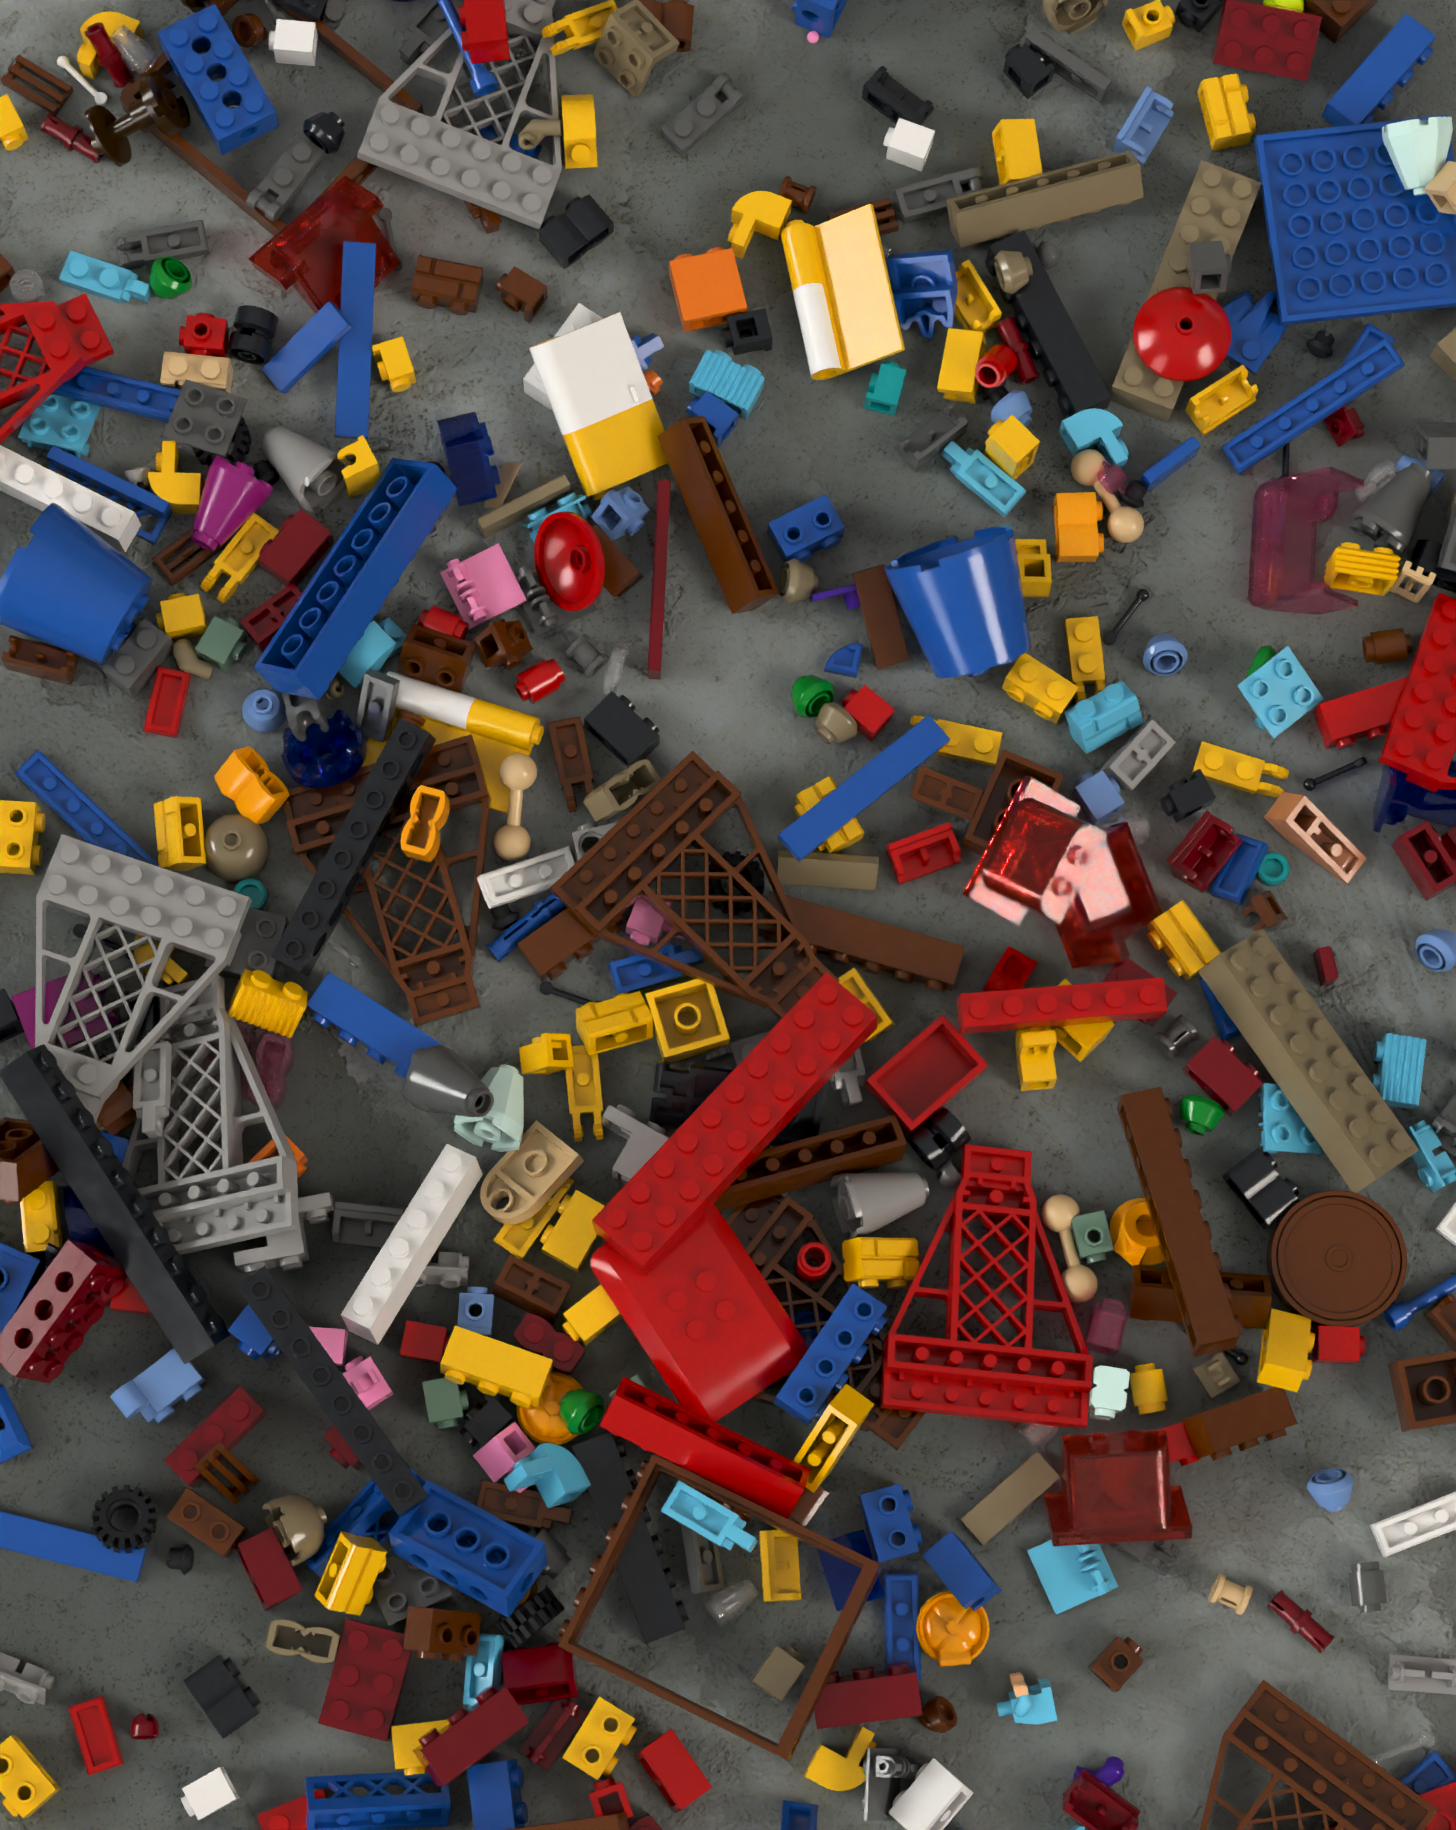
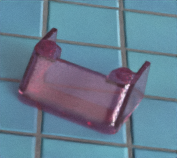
M1329 466L1267 481L1258 487L1253 501L1248 598L1253 606L1263 610L1315 615L1358 607V600L1332 590L1324 582H1314L1317 522L1325 521L1335 513L1338 505V493L1364 487V480Z

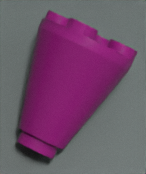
M216 455L208 469L192 527L194 534L191 540L201 548L214 552L217 546H222L267 501L273 491V487L261 479L254 478L253 474L255 471L248 465L237 462L234 466L227 459Z

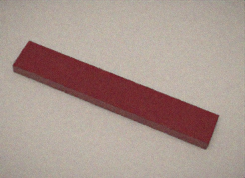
M659 480L657 483L647 677L659 680L661 679L670 480Z

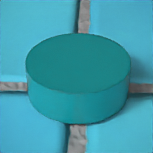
M1277 852L1266 853L1256 874L1258 881L1269 887L1278 886L1283 883L1290 870L1287 859Z
M244 879L233 890V892L251 898L252 902L249 908L261 910L267 903V891L264 885L256 879Z

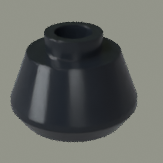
M320 112L304 121L303 132L310 142L323 149L326 154H333L339 151L345 135L343 130L345 124L333 112L328 114Z

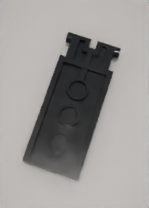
M657 1061L653 1091L666 1093V1098H652L649 1121L662 1127V1124L681 1126L733 1070L691 1064L690 1071L672 1069L670 1068V1062ZM825 1085L769 1144L780 1146L819 1135Z

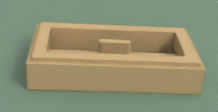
M1406 560L1397 574L1399 578L1390 591L1414 603H1419L1431 587L1437 574L1430 572L1428 576L1422 575L1424 568L1418 566L1414 571L1410 569L1412 563ZM1405 577L1410 578L1404 588L1399 587ZM1416 582L1421 583L1416 594L1410 592Z

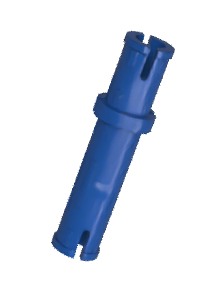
M553 893L542 902L537 900L532 910L512 924L492 942L485 945L498 962L518 947L517 943L566 908Z

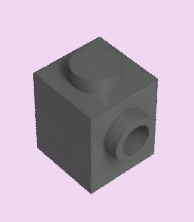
M1222 241L1189 243L1187 271L1193 295L1226 292L1228 273H1231L1230 254H1225Z

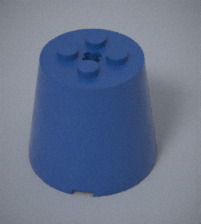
M51 503L30 528V532L34 536L26 549L18 547L0 580V625L103 665L112 656L114 651L117 652L124 640H127L134 631L136 623L133 621L137 614L142 613L150 599L147 594L153 579L60 505Z
M995 526L975 530L974 538L958 541L957 535L905 553L891 561L892 565L884 566L886 576L937 678H951L967 674L969 677L981 675L987 672L988 668L1015 661L1016 657L1024 654L1031 648L1015 537L1011 526Z

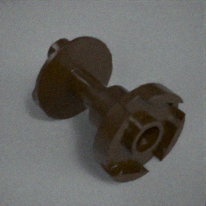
M154 71L141 79L139 86L141 98L129 105L130 112L116 119L108 109L101 105H95L85 111V118L93 134L90 141L94 150L100 155L105 153L119 167L127 164L131 159V146L127 136L138 130L148 133L157 127L168 135L175 136L186 130L185 128L190 125V113L183 96L176 98L171 90L176 85L167 75L160 71Z

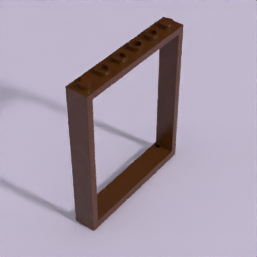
M209 0L207 7L216 4L223 17L239 0ZM277 4L296 21L313 22ZM318 20L316 22L318 39L382 92H385L394 83L391 78L322 21ZM164 52L157 59L153 58L145 65L143 73L135 82L130 81L123 88L120 101L126 113L130 112L129 105L141 98L139 86L144 76L154 71H160L167 75L173 69ZM403 88L392 98L398 105L424 114L423 105ZM159 127L150 131L152 135L295 254L378 167L358 159L356 156L289 227L280 218L272 222L265 217V213L260 209L254 210L247 206L246 200L250 193L179 134L175 136L168 135Z
M653 1454L650 1461L644 1460L641 1468L638 1470L636 1479L640 1481L634 1493L629 1491L623 1500L620 1510L624 1513L619 1523H613L606 1535L605 1542L608 1543V1546L603 1556L597 1555L591 1565L589 1574L593 1576L587 1588L581 1587L573 1603V1606L577 1607L571 1620L566 1619L563 1622L557 1638L561 1639L558 1646L790 1762L882 1567L879 1563ZM661 1473L861 1569L779 1744L578 1644Z

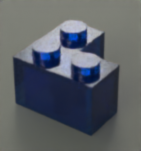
M475 412L437 420L452 483L458 488L455 492L458 505L463 506L496 498L495 485L501 483L497 466H490L488 456L494 455L485 422L479 423Z

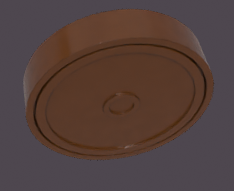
M1341 1190L1324 1191L1301 1200L1280 1218L1270 1236L1267 1248V1270L1276 1295L1289 1311L1310 1319L1311 1324L1315 1326L1355 1327L1377 1317L1393 1303L1403 1286L1406 1276L1407 1251L1399 1227L1388 1212L1379 1204L1354 1192Z

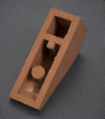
M1282 792L1264 816L1287 841L1343 883L1348 884L1367 859L1305 795Z

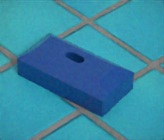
M4 1385L0 1386V1418H2L5 1424V1428L3 1430L0 1429L1 1464L33 1449L17 1410Z

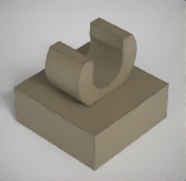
M1223 1352L1218 1353L1191 1370L1209 1400L1240 1381Z

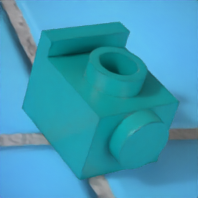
M883 361L879 374L872 373L864 409L895 416L906 369H902L897 363Z

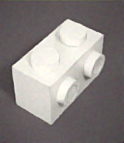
M933 1758L930 1763L924 1764L917 1771L916 1780L911 1786L896 1796L892 1804L893 1807L888 1813L907 1830H943L974 1792Z

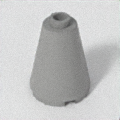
M285 427L272 428L266 432L262 439V452L304 509L309 512H314L312 508L316 506L324 509L337 499L345 488L344 477L341 471L348 465H351L349 460L346 458L338 459L337 452Z
M916 1172L841 1173L833 1176L831 1181V1188L837 1186V1196L831 1197L835 1217L842 1233L849 1232L851 1234L848 1240L865 1237L923 1206L926 1202V1197L929 1196V1187L926 1179L920 1177Z

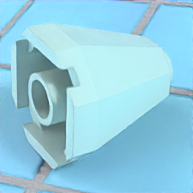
M1429 117L1428 120L1412 119L1387 124L1382 127L1383 142L1405 190H1413L1414 196L1427 195L1424 188L1446 163L1453 132L1452 117Z
M505 1064L490 1068L481 1081L493 1095L494 1102L491 1110L482 1117L456 1115L454 1131L477 1146L482 1147L484 1141L492 1143L491 1150L494 1151L519 1150L524 1129L523 1077L518 1074L519 1071L515 1067Z

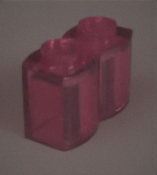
M266 1033L257 1048L256 1060L258 1066L256 1069L274 1110H278L286 1096L287 1085L285 1077L293 1067L295 1050L290 1038ZM248 1084L249 1099L253 1105L259 1106Z
M1104 1298V1302L1096 1303L1091 1308L1084 1336L1087 1350L1107 1356H1115V1353L1120 1352L1129 1316V1310L1124 1309L1123 1302Z

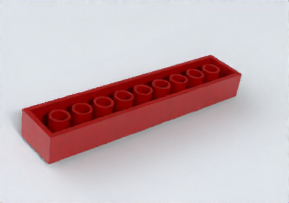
M825 972L592 1219L594 1231L646 1276L877 1029L878 1015Z

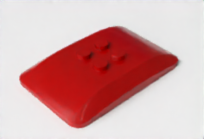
M714 1203L646 1276L609 1243L598 1248L591 1257L590 1267L593 1274L678 1403L714 1422H717L795 1369L807 1352V1345Z

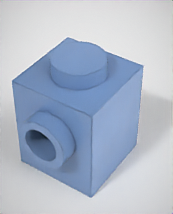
M1103 770L1095 775L1090 771L1075 781L1077 786L1071 794L1092 827L1119 812L1125 803L1119 795L1121 790L1118 783L1112 776L1107 777Z

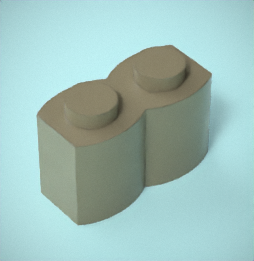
M640 760L590 791L583 803L594 820L602 822L630 807L636 800L648 794L661 781V778L649 760Z
M281 1619L271 1621L265 1647L279 1655H302L312 1662L327 1664L335 1662L342 1636L328 1628H307L298 1622Z

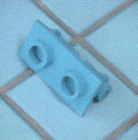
M570 492L556 500L558 505L546 510L544 506L527 515L529 520L523 522L522 525L527 528L532 527L533 531L529 533L533 544L535 545L539 527L551 514L569 511L578 514L588 521V517L592 516V511L587 503L584 505L580 503V501L586 499V496L582 494L575 495L574 492Z
M1422 1120L1407 1128L1405 1131L1419 1149L1411 1157H1413L1419 1168L1418 1175L1422 1183L1426 1187H1430L1434 1193L1456 1180V1168L1446 1151L1437 1156H1434L1432 1150L1442 1144L1431 1124L1427 1125L1425 1120Z

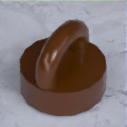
M243 14L236 17L233 21V36L242 47L256 46L268 37L266 28L258 16L254 14Z
M936 1696L925 1704V1707L922 1708V1715L918 1716V1719L928 1730L945 1733L956 1726L957 1714L952 1704L946 1698Z

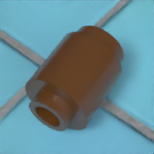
M1403 628L1370 632V636L1362 637L1365 662H1373L1374 665L1406 661L1407 654L1412 653L1410 634H1405Z

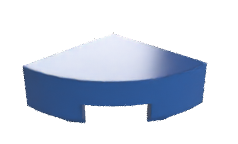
M853 643L837 650L829 657L824 672L856 678L863 644Z

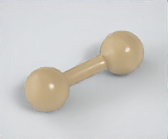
M1085 449L1078 452L1071 462L1072 476L1082 485L1093 486L1111 513L1107 521V529L1110 536L1120 543H1131L1137 540L1144 529L1143 517L1135 508L1129 506L1122 507L1104 480L1107 473L1105 457L1093 449Z
M514 753L507 756L502 761L499 770L503 784L510 789L507 824L499 828L495 833L493 846L497 855L506 861L522 859L527 855L531 846L530 835L525 828L520 826L523 790L529 788L535 782L537 767L533 759L523 753Z
M1063 1194L1054 1195L1047 1199L1042 1207V1220L1050 1230L1059 1233L1067 1269L1064 1270L1061 1278L1070 1302L1084 1303L1095 1295L1098 1281L1095 1273L1090 1268L1080 1264L1072 1232V1218L1080 1215V1209L1073 1198Z

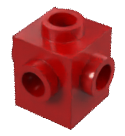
M198 313L196 316L187 315L186 326H180L179 346L184 347L185 354L226 358L229 336L227 320L215 318L214 315L209 313Z

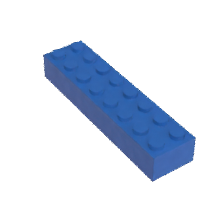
M392 458L253 667L276 691L320 700L321 696L328 690L331 681L345 664L348 655L364 635L365 629L375 614L380 611L382 603L392 588L397 585L403 571L409 562L414 559L417 550L426 536L431 533L434 524L443 510L448 507L451 498L458 489L436 464Z

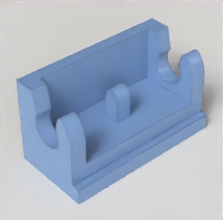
M1147 86L1117 135L1112 151L1119 153L1130 150L1140 162V166L1143 167L1174 115V112L1171 110L1174 104Z

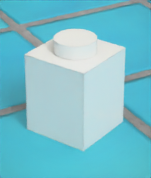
M276 19L275 31L270 30L269 50L274 51L276 63L315 66L318 40L316 23Z
M899 118L895 128L889 127L883 145L888 147L886 159L922 172L933 144L935 131Z
M219 1767L182 1788L185 1796L181 1798V1801L190 1817L196 1815L197 1819L201 1820L240 1797L224 1767Z

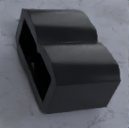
M590 194L583 198H574L567 204L565 213L557 217L554 215L550 216L540 227L539 241L563 269L578 261L588 250L599 245L614 232V222Z
M1257 1148L1223 1174L1222 1177L1234 1194L1244 1203L1258 1224L1263 1229H1266L1285 1215L1295 1204L1300 1202L1297 1197L1299 1191L1288 1178L1283 1180L1275 1170L1278 1165L1274 1158L1268 1152L1264 1151L1262 1153Z
M218 1655L183 1681L224 1739L260 1713L256 1706L261 1704V1701L250 1686L245 1689L236 1678L241 1675V1672L230 1657L224 1660L221 1655Z

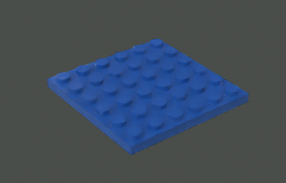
M1447 115L1431 116V117H1447ZM1429 117L1412 118V119L1428 120ZM1412 119L1256 135L1254 143L1280 326L1456 307V215L1439 212L1428 194L1414 196L1413 190H1405L1382 138L1383 126ZM1451 141L1448 149L1446 163L1447 161L1454 162Z

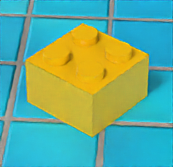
M694 979L645 993V1003L653 1017V1029L663 1061L673 1063L723 1046H729L730 1037L714 985Z

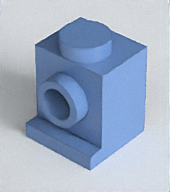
M467 1287V1293L459 1294L457 1326L492 1338L495 1296L494 1294H488V1288ZM472 1305L481 1306V1315L478 1317L471 1316L469 1314L470 1307Z

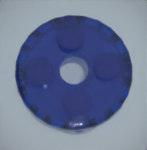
M338 709L333 718L327 719L329 724L327 732H322L318 724L309 725L306 729L307 738L303 742L294 736L290 727L285 729L283 733L284 751L281 757L288 774L297 784L314 789L335 786L348 780L362 767L367 755L366 741L361 728H357L345 711ZM332 753L326 758H320L324 754Z

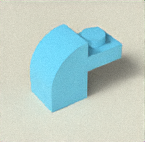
M1093 408L1082 410L1062 420L1058 432L1073 458L1082 450L1097 447L1098 451L1105 457L1107 466L1112 474L1124 469L1129 453L1121 438L1116 439L1120 435L1123 424L1115 415L1106 410Z
M389 617L378 624L372 621L338 672L355 689L363 685L364 674L368 670L373 669L379 672L387 659L402 651L407 635Z
M552 1443L540 1444L526 1458L516 1462L513 1465L514 1470L504 1479L509 1492L536 1484L548 1509L574 1501L591 1486L576 1457L567 1449Z

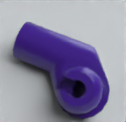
M1113 1756L1107 1758L1105 1765L1097 1771L1076 1766L1073 1782L1086 1769L1110 1787L1122 1779L1124 1763L1120 1758Z

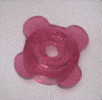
M1107 460L1103 461L1102 464L1105 468L1097 474L1102 486L1110 494H1114L1118 490L1121 494L1126 493L1124 483L1127 477L1123 470L1116 464L1111 466Z

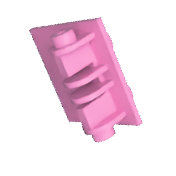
M499 543L462 562L459 559H453L447 563L448 569L440 572L463 620L469 623L468 630L527 601Z

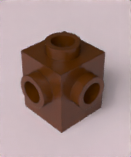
M498 619L487 625L485 630L472 639L476 644L485 668L504 666L505 669L516 667L523 662L522 657L533 650L520 620L506 622L505 619Z

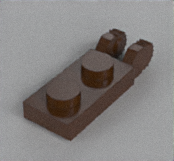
M580 716L548 723L561 789L564 788L569 813L577 811L576 797L573 795L572 786L584 784L586 797L593 790L592 782H594Z

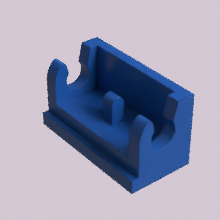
M952 1531L922 1555L965 1609L971 1607L975 1611L995 1594H999L1002 1591L965 1543Z

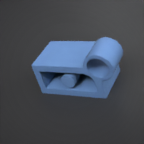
M173 1348L136 1378L118 1388L110 1398L126 1419L140 1412L148 1423L151 1424L156 1420L160 1424L175 1412L172 1408L182 1399L188 1402L196 1397L203 1390L200 1385L206 1380L191 1361L184 1364Z

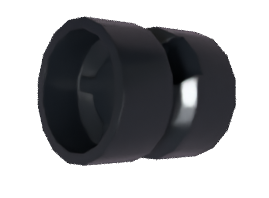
M250 305L239 306L233 324L237 331L232 332L230 335L227 353L231 357L245 363L255 365L266 364L272 348V343L269 339L275 336L279 321L278 317L274 313L260 307Z
M945 1107L940 1108L928 1119L929 1125L927 1127L920 1125L906 1138L915 1153L934 1171L949 1159L950 1151H959L971 1140L964 1126ZM934 1136L941 1142L939 1146L932 1139Z

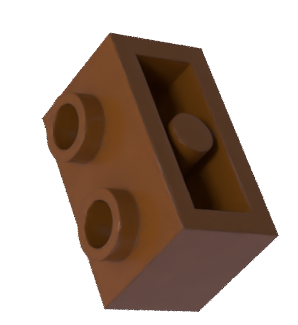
M413 623L403 643L397 673L460 693L469 676L476 644Z
M408 1606L403 1649L417 1650V1658L438 1660L439 1653H442L441 1660L462 1662L463 1655L477 1656L481 1614Z

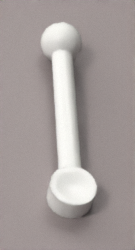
M58 57L57 65L60 68H65L94 96L97 105L105 106L108 103L107 95L104 92H98L69 64L68 57Z

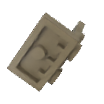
M633 0L609 15L594 51V56L619 81L620 85L636 98L641 95L654 64L674 53L680 42L639 0Z

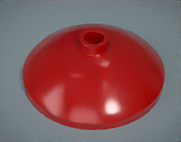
M1172 287L1154 294L1142 305L1133 326V342L1141 361L1152 372L1168 380L1188 382L1204 378L1220 366L1230 347L1231 327L1225 311L1208 294L1193 295L1192 288ZM1180 323H1188L1191 329H1182Z
M569 511L551 514L542 522L535 539L534 560L541 586L545 587L546 594L549 595L551 601L560 608L567 611L586 609L596 601L604 583L605 557L601 542L594 529L578 514Z

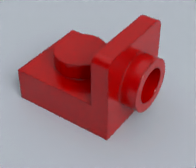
M1008 946L990 975L983 991L1022 989L1036 967L1037 962Z

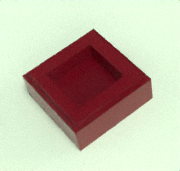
M1332 947L1318 948L1312 955L1320 987L1331 985L1339 977Z

